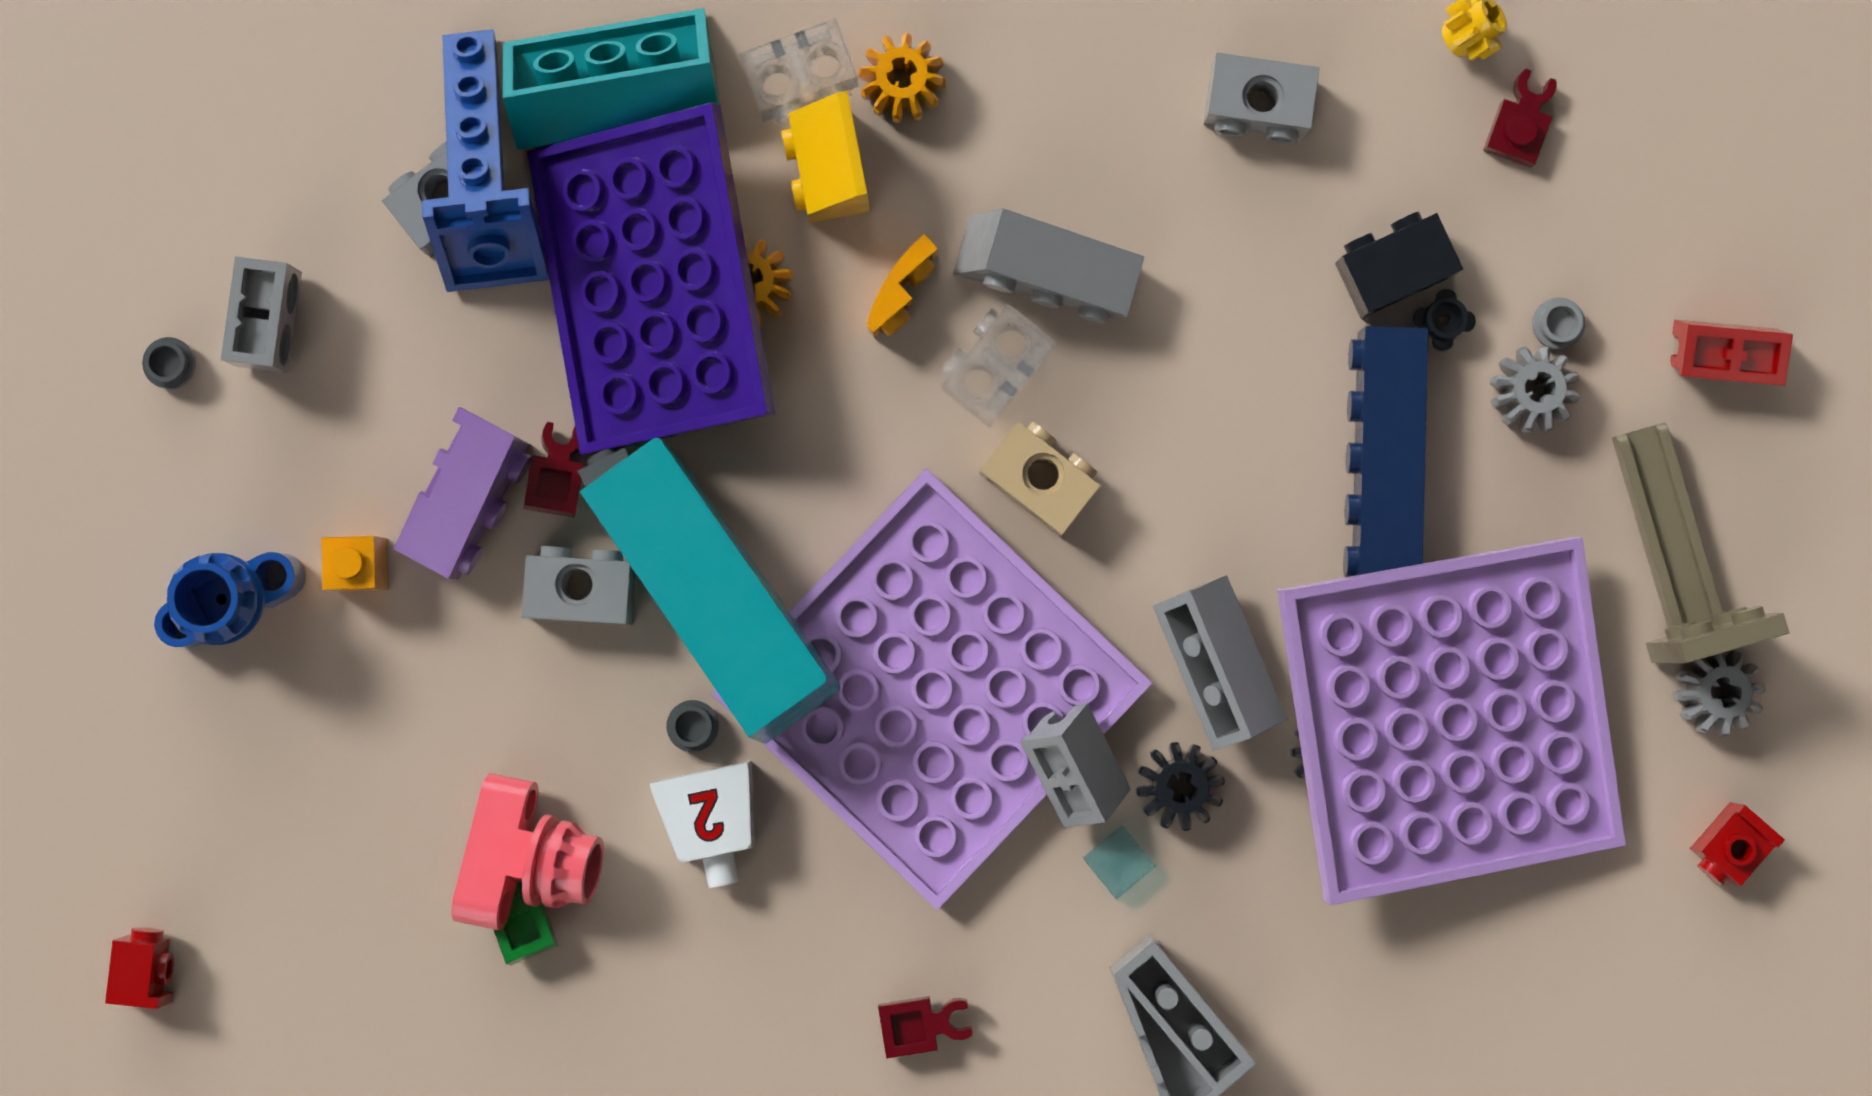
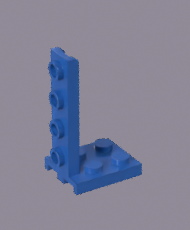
M494 30L442 35L448 197L422 200V218L446 291L453 292L549 280L544 246L529 189L523 188L506 191L504 189L498 53Z

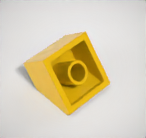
M848 91L834 93L788 113L791 128L781 130L787 161L797 159L801 178L791 180L796 210L807 209L810 223L870 212Z

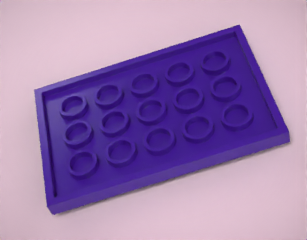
M711 102L527 151L580 455H592L609 448L619 449L647 443L653 438L665 439L775 415L721 105Z

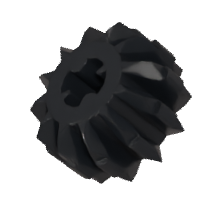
M1171 742L1169 744L1170 761H1166L1163 754L1154 749L1150 752V756L1159 766L1156 772L1145 766H1140L1138 769V774L1152 779V785L1137 787L1136 795L1139 797L1155 796V799L1143 808L1147 816L1154 815L1161 808L1165 807L1160 818V826L1168 829L1174 820L1175 814L1178 813L1181 829L1189 831L1192 825L1191 812L1194 811L1200 821L1207 823L1211 818L1209 813L1202 807L1203 803L1207 801L1213 806L1220 807L1222 805L1223 799L1208 793L1209 787L1224 785L1225 779L1217 775L1206 777L1205 774L1217 764V760L1212 756L1205 758L1201 763L1195 765L1201 747L1192 744L1187 751L1185 759L1182 760L1179 743ZM1179 772L1188 773L1186 782L1193 786L1192 792L1189 796L1181 793L1182 800H1173L1174 791L1167 786L1170 777L1173 776L1179 779Z

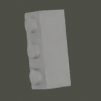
M1227 575L1153 605L1213 751L1253 738L1288 720Z

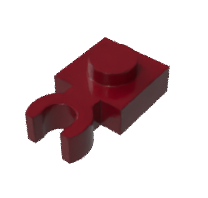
M1524 69L1517 76L1513 85L1517 101L1515 103L1504 99L1500 103L1483 151L1532 168L1536 164L1553 116L1539 112V109L1553 97L1557 88V81L1550 78L1545 83L1542 93H1532L1527 86L1531 70Z
M547 422L541 436L542 447L547 453V457L532 455L523 509L574 518L581 485V477L578 470L584 466L582 463L569 461V458L579 448L576 428L574 426L571 441L561 445L552 438L554 423Z
M930 996L878 1004L886 1059L938 1051L936 1035L945 1034L953 1040H965L973 1035L971 1026L957 1028L949 1020L950 1015L954 1011L968 1008L967 999L953 998L947 1001L940 1010L932 1011Z

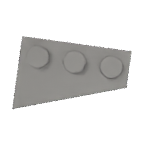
M1001 208L969 216L953 275L982 282L984 286L1001 292H1017L1031 296L1032 302L1046 307L1060 309L1061 305L1075 308L1079 310L1078 317L1100 324H1107L1109 318L1128 316L1144 256Z
M1150 934L1109 967L1160 1096H1219L1257 1064Z

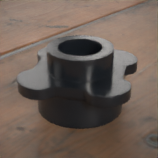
M1450 289L1438 291L1434 302L1427 308L1417 309L1413 315L1414 325L1417 328H1428V334L1432 338V345L1439 351L1449 350L1457 336L1462 332H1470L1476 324L1474 314L1467 311L1464 304L1457 300L1456 293ZM1442 315H1446L1449 318L1448 324L1443 325L1440 322Z

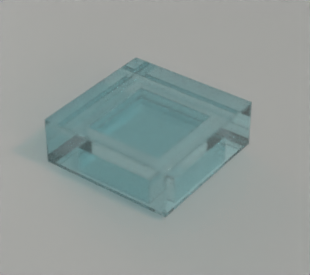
M1123 825L1082 857L1115 899L1119 898L1156 867Z

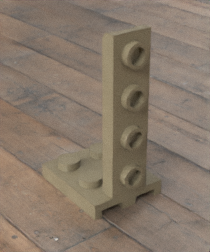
M1661 423L1612 437L1668 626L1665 629L1667 637L1646 643L1651 663H1688L1790 634L1784 613L1765 614L1763 606L1749 609L1741 607L1723 612L1667 424Z

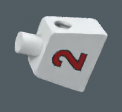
M751 761L649 783L651 793L679 863L703 859L708 888L739 882L733 852L749 849L755 845L753 769Z

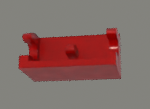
M1674 319L1672 334L1675 338L1679 339L1677 355H1671L1670 362L1673 368L1679 370V376L1786 386L1793 339L1792 333L1774 328Z

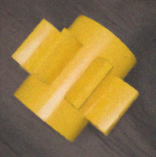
M1457 0L1446 8L1451 18L1444 22L1442 26V37L1454 55L1460 58L1468 55L1471 61L1478 57L1484 60L1503 47L1498 37L1507 29V20L1504 12L1494 0Z

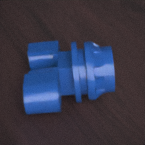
M266 552L247 562L226 553H209L197 556L185 562L173 574L167 588V603L158 610L155 616L154 627L156 634L162 642L172 647H197L202 644L226 645L244 638L255 628L261 618L264 607L273 608L293 598L302 590L306 579L305 569L302 563L294 556L277 552ZM280 562L286 570L287 577L284 585L274 591L267 584L266 573L273 563ZM174 624L177 626L180 632L187 635V637H180L175 631Z

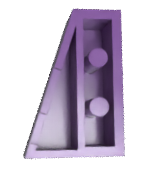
M460 406L452 421L461 425L448 451L443 448L439 449L433 461V465L437 466L438 469L426 491L419 492L394 547V550L453 580H458L462 573L469 575L476 566L483 550L482 547L477 545L487 527L493 530L501 520L507 507V502L502 500L511 482L518 484L522 480L532 458L527 454L531 444Z

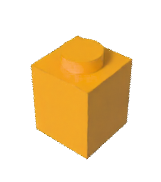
M378 536L321 537L322 590H388L387 538Z

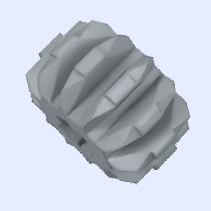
M1525 346L1516 350V361L1506 357L1499 362V367L1506 376L1492 377L1490 385L1496 389L1504 390V394L1493 398L1491 405L1492 407H1500L1507 404L1509 410L1503 415V423L1506 425L1511 424L1521 416L1520 431L1522 433L1528 434L1532 432L1536 423L1541 431L1546 433L1554 429V418L1561 422L1570 419L1571 413L1564 403L1572 404L1578 402L1580 394L1576 391L1568 390L1567 385L1579 380V375L1577 372L1563 375L1561 369L1568 361L1565 355H1560L1549 363L1550 350L1548 346L1539 347L1534 357ZM1537 379L1540 381L1537 388L1543 386L1544 396L1533 401L1529 398L1533 392L1526 393L1525 384Z
M1736 650L1730 651L1725 657L1723 653L1706 657V660L1702 658L1689 662L1693 673L1679 670L1675 674V677L1680 682L1687 684L1686 691L1677 690L1672 695L1674 700L1688 701L1689 703L1680 712V717L1683 720H1691L1697 717L1696 731L1700 733H1708L1714 726L1718 736H1729L1732 724L1738 729H1747L1750 723L1745 711L1761 713L1763 710V706L1759 702L1752 700L1753 693L1765 692V684L1750 682V679L1756 675L1759 667L1754 663L1741 666L1742 653ZM1726 686V697L1712 698L1711 687Z

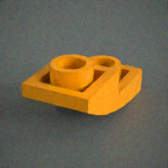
M925 234L915 241L898 260L876 296L866 325L868 332L874 339L883 331L888 337L892 336L911 319L912 316L907 310L913 306V300L903 287L909 282L915 288L937 268L932 261L938 257V248Z

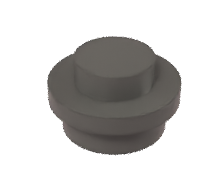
M164 337L148 346L143 355L142 366L145 376L151 383L164 389H176L185 385L192 378L196 368V359L192 349L185 342L172 337Z
M688 700L672 709L667 719L666 728L671 742L676 747L687 752H698L706 749L714 742L718 734L719 722L715 711L708 704L698 700Z

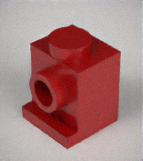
M1729 802L1690 847V850L1702 859L1697 867L1715 883L1723 886L1727 881L1728 883L1742 886L1775 847L1779 848L1785 839L1746 805ZM1742 840L1745 844V849L1735 859L1731 854V846L1735 841Z
M132 928L131 935L112 940L105 1004L159 1009L173 1002L174 992L163 991L164 985L169 984L174 969V956L172 953H168L169 939H163V930Z

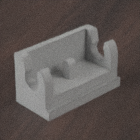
M1088 703L1074 706L1061 721L1056 711L1049 713L1029 735L1024 736L1020 741L1064 828L1106 823L1131 790Z

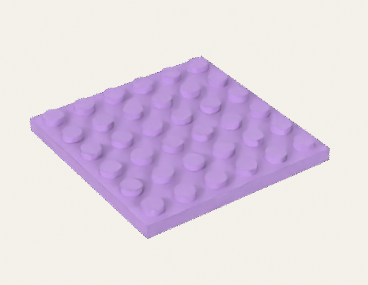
M926 468L789 611L837 679L841 688L837 694L764 745L938 910L1047 795L1020 743L1022 738L1029 735L1049 713L1056 711L1061 721L1074 706L1088 703L1104 735L1147 690L1152 682ZM715 689L711 693V695H713L732 714V712L729 710V708L727 707V705Z
M1583 537L1562 538L1277 590L1323 900L1325 903L1335 905L1626 846Z

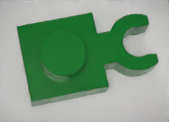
M517 882L508 921L501 931L494 930L504 961L510 966L559 946L543 903L537 907L526 905L522 896V883Z

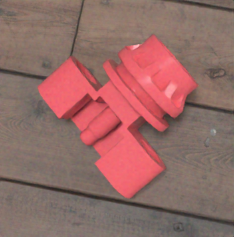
M489 773L484 779L453 895L451 908L453 921L501 931L505 927L510 915L517 882L522 883L523 900L529 906L537 907L543 903L545 907L555 909L571 902L582 905L589 904L597 889L603 865L604 844L602 838L586 834L575 822L561 821L559 823L558 818L551 815H544L536 825L534 832H530L538 802V784L533 781Z

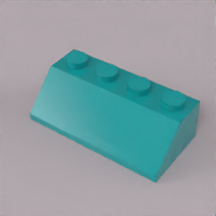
M701 8L503 42V101L517 150L532 147L537 149L711 102L720 105L705 9Z

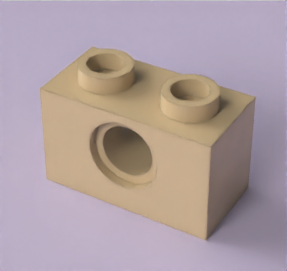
M1018 421L980 469L979 474L1060 537L1101 486L1093 480L1097 471L1074 453L1069 459H1066L1052 448L1057 440L1032 421L1028 427H1025ZM1036 462L1051 464L1057 473L1056 484L1046 490L1035 488L1028 479L1029 467Z

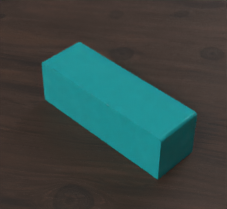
M653 438L579 491L749 738L767 744L840 691L841 687L837 679L688 466L660 438Z

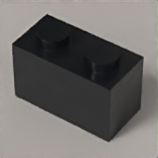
M1419 211L1412 213L1391 224L1394 233L1375 240L1373 234L1369 233L1344 245L1347 254L1343 255L1335 265L1360 319L1448 280L1463 270L1438 213L1422 219Z

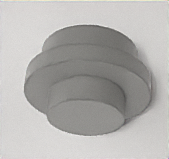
M1552 298L1542 303L1535 311L1532 319V329L1535 337L1542 345L1548 346L1550 349L1562 350L1573 346L1580 340L1585 330V317L1575 302L1566 298Z

